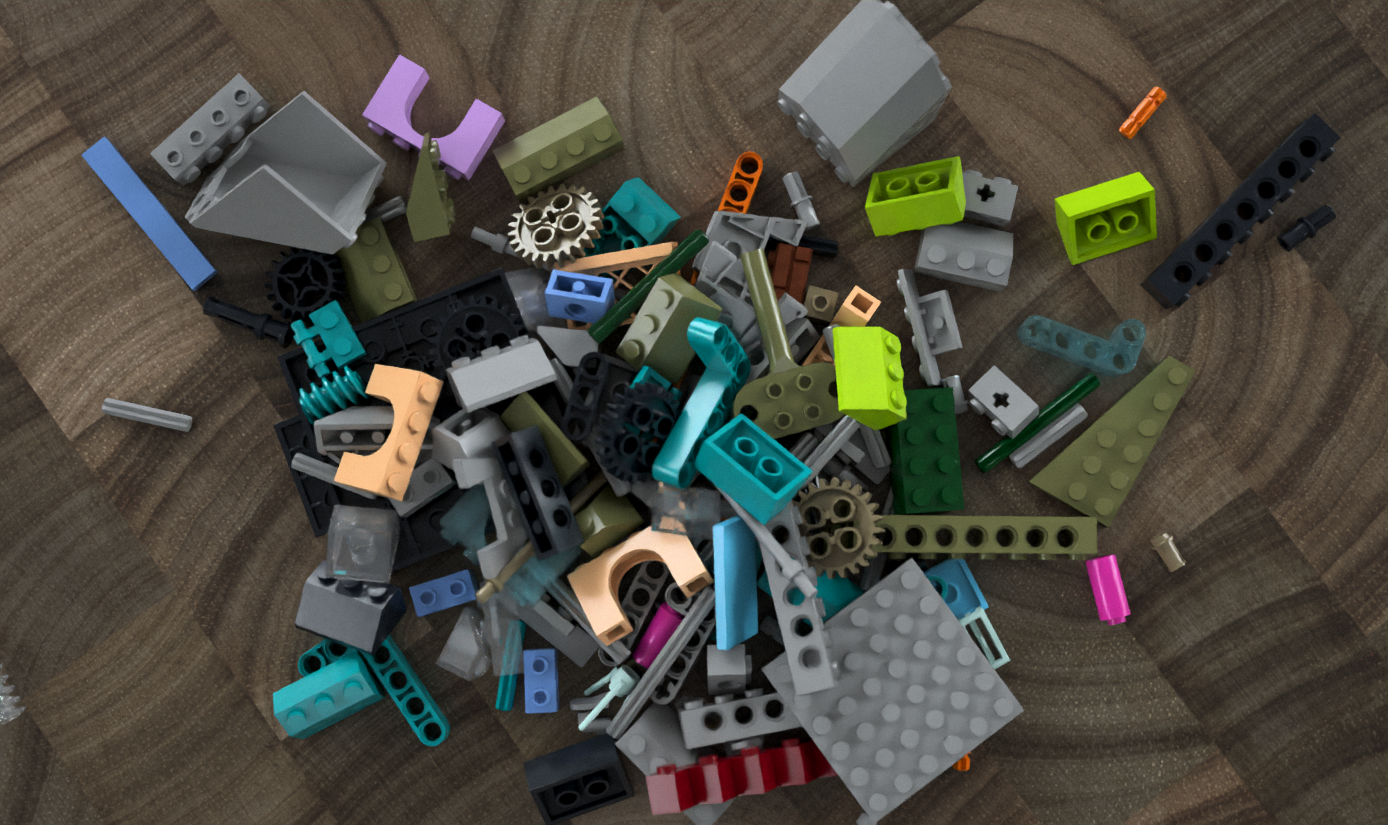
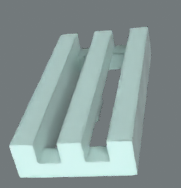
M977 607L972 613L968 612L962 619L958 618V621L967 633L965 625H970L994 670L1010 661L982 607ZM978 618H980L1000 656L997 660H995L975 622Z

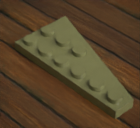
M1171 356L1166 357L1027 483L1086 517H1097V523L1108 528L1196 370Z

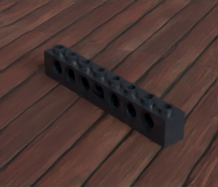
M1316 113L1306 118L1140 285L1165 310L1173 305L1180 307L1190 298L1191 294L1188 291L1195 284L1201 286L1212 275L1209 270L1216 263L1219 266L1222 265L1233 254L1230 249L1237 242L1240 245L1243 244L1254 233L1250 228L1257 221L1260 224L1264 223L1275 212L1271 207L1277 201L1281 204L1285 202L1295 192L1292 186L1298 180L1301 183L1307 180L1316 171L1312 166L1318 160L1324 162L1336 151L1333 145L1341 137ZM1299 146L1307 149L1308 157L1300 153ZM1279 166L1287 170L1288 178L1280 175ZM1258 187L1266 190L1268 194L1267 199L1259 195ZM1238 207L1246 211L1247 220L1241 219L1238 216ZM1217 228L1225 231L1226 241L1218 238L1216 234ZM1196 249L1204 251L1206 255L1205 262L1200 261L1196 257ZM1175 269L1181 270L1185 274L1184 283L1179 282L1175 278Z

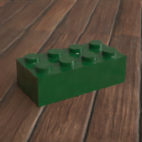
M953 387L904 390L907 405L905 406L907 419L886 427L888 452L892 460L889 466L894 515L964 510Z

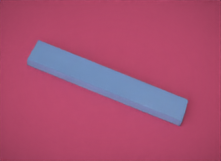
M104 136L82 154V157L192 290L196 291L218 273L108 138Z

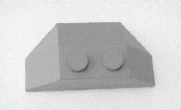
M351 406L315 421L314 431L317 452L324 456H329L339 464L344 452L361 456L374 454L384 445L391 433L394 423L393 406ZM434 416L431 417L413 470L432 458L434 428L440 424V419Z

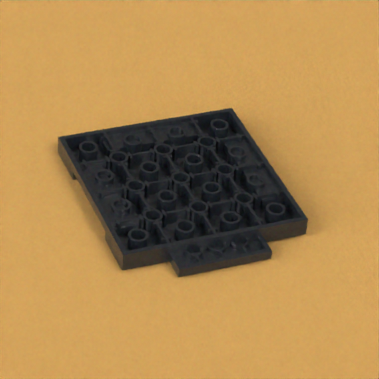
M504 267L353 326L352 328L367 354L347 366L353 372L356 371L359 374L366 388L375 364L421 371L443 381L444 383L432 416L440 419L441 424L463 409L457 404L452 387L448 385V376L439 377L440 372L444 369L442 365L438 367L432 366L439 359L438 355L429 354V351L437 347L436 344L429 342L428 339L438 336V333L434 332L431 327H441L442 323L437 318L438 315L446 318L449 316L446 306L457 310L458 299L462 301L464 306L469 305V296L474 298L475 304H480L482 296H485L486 305H491L496 298L498 299V309L501 310L505 305H509L506 315L518 314L513 323L515 325L524 324L525 326L518 332L519 336L527 335L529 339L532 336L508 274ZM473 315L467 319L466 327L469 331L477 333L483 329L484 321L481 317ZM457 328L455 330L458 335L473 345L471 350L473 353L476 354L478 351L487 349L484 346L486 341L484 338L481 337L477 341L462 329ZM498 333L492 337L491 344L492 347L499 346V349L508 347L509 340L506 335ZM322 339L314 342L319 353L327 350ZM454 340L449 344L448 352L452 357L459 358L465 354L466 346L462 341ZM303 347L277 356L299 413L295 417L273 425L315 537L320 538L343 528L359 573L380 579L422 562L427 558L497 531L484 483L481 486L475 484L469 488H459V485L456 484L409 517H401L387 497L377 495L375 499H370L293 469L291 464L296 453L304 454L337 468L339 463L329 456H324L317 452L314 425L307 419L299 401V389L303 388L310 394L312 393L310 384L314 382L319 388H322V379L318 377L315 369L309 367L307 363L308 357ZM334 360L326 363L330 374L325 376V378L331 383L334 382V371L341 377L345 376L344 367L339 369ZM550 382L527 390L562 431L564 417ZM360 393L359 403L354 404L348 399L349 407L393 406L392 403L385 402L371 395L366 399ZM519 394L484 407L501 416ZM337 405L338 412L344 410ZM449 468L452 475L457 481L455 471ZM585 470L564 488L568 502L589 482Z

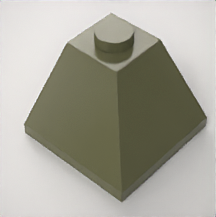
M609 481L574 514L585 541L580 544V547L594 559L644 522L626 494L618 497Z

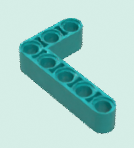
M696 317L691 321L687 331V339L707 368L659 452L652 468V475L655 480L680 489L686 488L691 483L697 472L693 464L703 442L721 428L731 410L735 394L745 384L751 371L750 359L728 326L700 317Z
M390 634L381 644L390 652V657L386 663L378 660L376 652L373 656L361 652L420 741L427 746H436L442 743L449 736V722ZM324 639L300 657L298 670L303 677H306L314 672L309 667V660L312 656L320 659L321 668L357 650L347 647L346 652L340 655L335 651V642ZM397 671L403 672L406 675L407 683L404 688H399L394 684L393 677ZM413 697H418L423 701L424 709L422 713H416L411 709L410 702ZM430 723H436L440 726V738L434 739L428 735L427 727Z

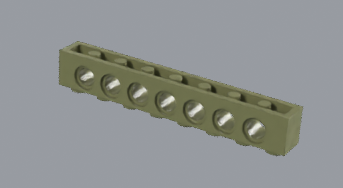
M881 515L884 519L877 522L876 527L885 529L888 534V540L882 546L873 545L872 547L875 552H887V559H906V553H918V559H936V553H948V559H966V553H978V559H997V553H1008V559L1027 560V553L1038 554V560H1057V554H1068V560H1087V554H1097V517ZM854 520L849 522L848 527L858 526L860 521ZM911 528L918 534V541L913 546H910L905 540V534ZM940 529H944L948 534V541L944 546H940L936 541V533ZM971 529L975 530L978 534V541L974 546L969 545L966 540V534ZM1001 529L1008 535V541L1004 546L999 545L996 539L997 533ZM1030 530H1034L1038 536V541L1033 547L1027 542V534ZM1061 530L1068 537L1067 543L1063 547L1057 541V535ZM853 531L848 533V548L852 549L858 543L857 534ZM869 555L866 556V558H875Z

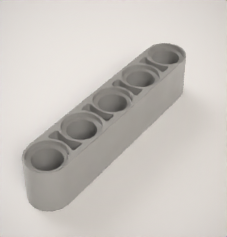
M644 561L621 604L626 616L632 617L636 624L633 632L619 639L629 650L670 573L668 566L662 562L660 563L664 567V572L658 579H653L647 574V566L652 561ZM638 588L647 590L650 595L649 602L645 606H639L633 601V593ZM601 646L599 647L598 654L602 663L610 667L621 664L615 660L608 659L605 655V650Z

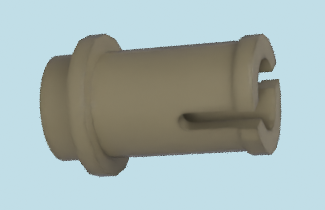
M1164 531L1150 539L1152 543L1151 549L1158 552L1168 571L1173 572L1185 565L1186 561L1172 542L1174 537Z

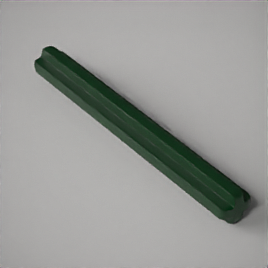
M696 229L588 329L587 332L595 342L601 343L645 302L659 277L677 273L709 243L707 235L700 229Z
M1093 373L1087 374L1040 410L1039 415L1014 439L1007 435L977 458L975 464L983 473L991 470L1101 385L1097 376Z

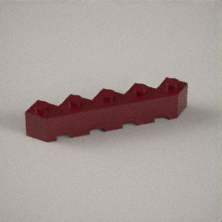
M792 737L781 740V745L759 749V746H749L741 748V753L721 758H718L717 754L699 757V762L679 767H676L675 763L657 766V772L646 776L652 815L679 813L696 805L724 803L736 796L764 794L777 787L803 785L817 778L839 775L812 738L800 740L799 737Z

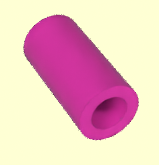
M1115 554L1086 560L1085 564L1100 621L1107 620L1108 625L1126 622L1125 616L1130 615L1131 612Z
M662 602L632 655L635 661L649 669L685 616L672 609L667 602Z

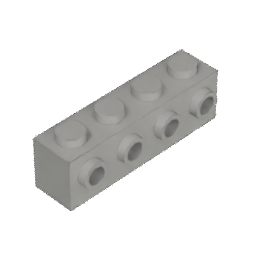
M238 73L150 154L174 180L184 186L186 183L195 181L201 174L200 170L208 163L218 160L223 154L222 150L230 143L240 140L245 134L244 130L252 123L262 120L267 114L266 110L271 106Z

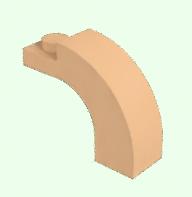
M855 285L829 326L838 324L840 327H865L881 302ZM822 335L802 366L824 362L835 365L824 335Z

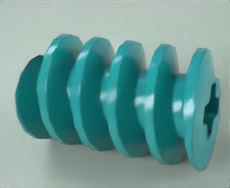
M346 365L344 366V377H341L334 371V382L331 383L328 379L322 377V388H319L312 382L310 384L312 393L308 394L303 388L299 389L301 407L312 425L316 421L315 416L319 420L327 417L326 410L332 415L338 412L337 405L342 409L349 408L348 399L354 404L359 403V393L364 398H369V394L365 393L366 386L356 371L353 372Z

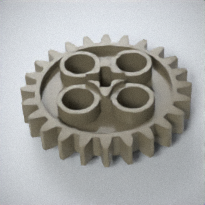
M563 183L556 191L552 185L549 186L548 193L544 194L541 190H538V198L536 199L529 196V204H520L519 208L522 212L513 214L515 222L508 225L511 229V232L508 233V237L511 240L510 245L518 258L524 260L528 266L534 263L537 269H540L545 263L548 270H551L555 262L562 268L564 260L569 259L571 263H575L574 256L576 254L584 257L585 252L583 249L585 247L594 248L595 246L591 240L601 238L598 230L604 229L601 220L605 219L598 199L595 198L592 192L587 193L585 187H581L578 190L575 184H572L567 190Z
M832 477L830 486L826 479L821 478L819 488L813 483H808L810 493L799 490L798 494L802 500L800 502L792 500L793 507H799L802 517V524L798 525L801 537H806L810 549V555H806L809 568L816 567L815 573L817 577H822L825 571H827L828 579H834L838 571L841 578H847L848 568L853 574H858L857 564L868 567L869 563L866 556L877 557V553L872 549L873 545L883 544L882 541L875 538L876 534L885 532V529L876 527V523L884 519L883 516L874 515L873 513L879 507V504H868L872 494L867 492L860 495L863 486L858 484L851 490V481L847 479L844 480L840 487L839 478ZM848 501L851 505V513L848 517L842 518L839 514V507L843 502ZM818 508L821 512V520L818 524L813 525L810 522L809 515L813 509ZM854 520L860 521L858 526L836 529L834 533L823 532L810 537L807 535L808 531L829 528L833 523L846 524ZM853 531L857 534L858 543L854 548L850 549L845 543V538L848 533ZM790 534L785 536L784 540L788 541ZM824 538L827 541L828 549L824 555H819L816 551V544L820 539Z

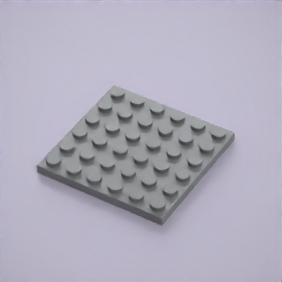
M909 558L823 622L824 630L829 629L833 639L834 647L829 648L832 661H838L842 678L837 680L839 687L797 696L786 651L761 668L874 824L1024 711L913 558ZM811 650L806 656V663L813 669L819 666L821 656L816 650Z

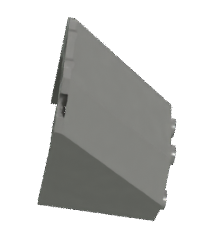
M861 0L780 87L777 95L779 100L777 104L785 115L789 116L791 114L798 122L796 127L805 138L810 136L817 145L815 149L821 158L825 161L829 159L836 167L834 171L843 183L849 182L854 187L935 120L952 86L948 78L938 67L940 61L937 54L894 4L888 1L883 4L880 0Z
M303 91L229 151L221 165L206 178L185 218L195 228L334 254L342 247L345 249L349 248L357 239L358 235L355 232L366 219L365 210L375 199L373 193L375 188L384 179L382 173L387 162L309 94Z

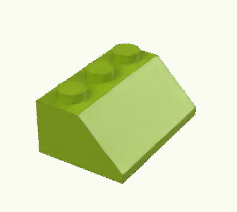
M956 156L873 173L865 210L875 237L882 235L891 236L899 232L923 230L931 226L950 225L957 221H963L966 198L960 157Z
M1140 172L1054 198L1056 222L1072 265L1157 239L1155 189Z
M882 327L833 328L839 412L875 431L906 420L905 406L907 405V400L903 388L904 371L901 366V343L899 338Z

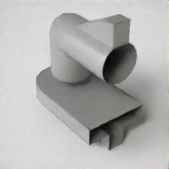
M609 691L592 697H580L570 700V709L579 710L577 712L578 726L590 714L591 709H594ZM610 702L604 708H609ZM611 717L595 718L582 732H594L598 735L607 733L606 728L611 723Z
M762 734L723 742L727 756L741 753V748L749 746H759V749H761L765 739Z

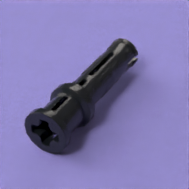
M212 296L204 303V315L215 317L254 332L258 339L264 340L267 338L279 343L282 348H288L293 341L295 333L290 326L292 322L286 324L273 319V316L268 313L255 314Z

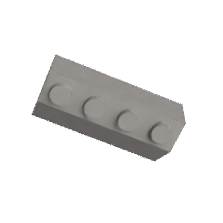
M655 702L641 714L615 743L646 776L657 772V766L675 763L676 767L697 763L699 762V757L717 754L709 745L686 749L679 715L668 704L660 705ZM736 797L724 803L696 805L683 812L696 825H712L726 811Z

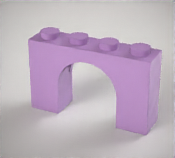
M399 54L362 116L369 123L367 127L380 136H383L384 133L394 138L392 141L394 144L406 151L411 147L419 152V157L424 136L413 130L410 114L416 99L430 77L424 68ZM475 99L463 121L453 133L442 138H431L432 141L437 140L441 153L439 163L445 167L446 174L456 180H459L460 177L468 181L471 179L505 122L501 112Z

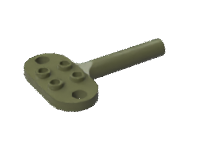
M764 249L740 254L768 357L770 371L766 376L752 380L738 390L731 405L732 418L734 419L740 414L743 406L751 405L756 411V417L752 422L773 439L826 425L842 418L844 414L839 412L838 398L832 397L828 389L829 384L836 380L835 365L824 362L800 366L793 359Z

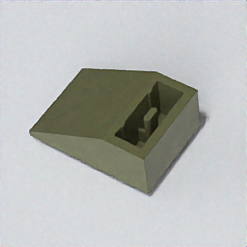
M430 132L425 133L406 211L414 242L449 235L451 224H455L454 216H456L454 202L452 198L447 199L446 187H449L445 169L439 170L438 166L440 165L439 158H441L437 140L432 141Z

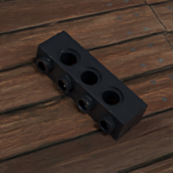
M538 425L511 433L492 442L491 445L538 560L541 561L584 543L585 541Z

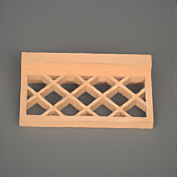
M667 242L577 258L575 263L566 260L562 268L555 262L554 268L555 270L600 277L602 273H608L617 279L613 285L614 292L620 283L631 290L634 286L624 280L629 270L636 267L647 275L678 247V242ZM652 264H653V266L651 267V269H650L649 271H648L646 268L643 267V266H647V265H652ZM623 270L620 276L613 271ZM633 312L630 315L632 318H627L619 326L632 324L637 314ZM566 319L568 329L588 331L593 323H587L585 326L576 327L575 320Z

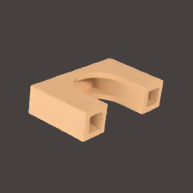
M375 364L365 393L392 403L394 423L391 433L384 445L372 455L361 456L344 452L334 481L356 490L403 501L444 382L421 371Z
M674 512L658 518L651 526L631 534L626 541L616 547L606 549L602 552L601 556L589 563L579 565L574 572L567 575L596 636L606 646L634 631L618 598L620 582L625 573L634 565L644 561H659L666 564L677 585L687 598L714 583L687 531Z

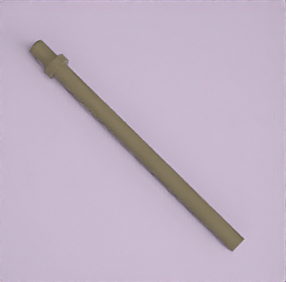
M603 470L594 476L569 501L573 514L608 481ZM531 541L511 558L495 578L486 579V584L475 594L476 599L480 603L484 604L495 592L500 593L504 589L503 584L535 553Z

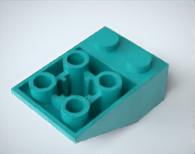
M639 177L627 180L603 208L602 212L605 219L601 221L604 229L598 230L601 238L591 240L595 247H585L583 249L585 252L584 257L659 244L680 220L681 216ZM631 268V269L629 270V272L626 274V276L624 277V279H625L635 268ZM618 270V271H613V272H615L616 274H618V275L620 276L621 273L623 272V270ZM602 273L605 278L613 279V285L615 284L617 279L608 273Z

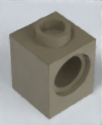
M809 285L803 304L807 308L808 313L804 317L811 323L828 327L832 320L839 293Z

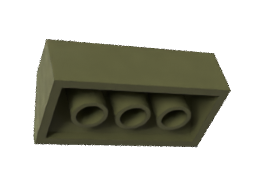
M596 96L492 150L519 203H522L529 196L537 195L538 190L543 192L549 186H554L622 151L624 143L609 113Z

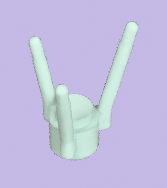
M627 665L615 666L609 674L584 691V695L588 696L611 681L609 693L579 725L580 731H583L615 695L621 698L627 695L625 701L641 680L631 667Z

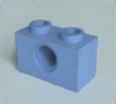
M553 270L545 291L548 315L595 323L615 305L613 279Z
M467 569L409 587L417 617H422L477 600L475 594L479 591L474 570Z
M534 648L524 650L526 713L557 712L560 709L558 649Z

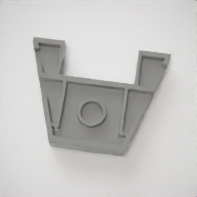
M714 211L705 233L709 243L697 253L692 268L700 274L710 245L715 240L737 258V261L718 283L754 308L751 295L747 293L748 284L740 254L764 249L769 236L785 244L797 247L807 222L798 219Z
M714 240L708 250L695 288L723 309L716 322L727 325L744 352L747 353L761 344L760 341L763 340L756 313L753 307L718 283L737 261V258ZM786 292L778 300L785 328V325L796 318L801 319L808 313L805 306Z
M454 459L452 463L459 488H469L481 481L484 482L499 539L477 551L483 577L493 579L517 553L529 536L498 459Z

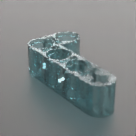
M1033 315L1019 325L1017 335L1021 343L1110 377H1120L1134 369L1146 337V328L1139 320L1128 319L1114 328L1108 341L1046 317ZM1032 325L1036 326L1035 331L1039 333L1034 337L1031 336L1032 331L1028 329ZM1124 327H1128L1134 332L1133 342L1126 340L1123 336ZM1049 330H1051V332L1048 334V336H1047V335H1044L1046 332H1048ZM1057 334H1062L1067 338V348H1061L1056 344ZM1086 344L1095 348V359H1090L1085 355L1084 347ZM1115 355L1123 358L1125 363L1123 370L1114 366L1113 357Z

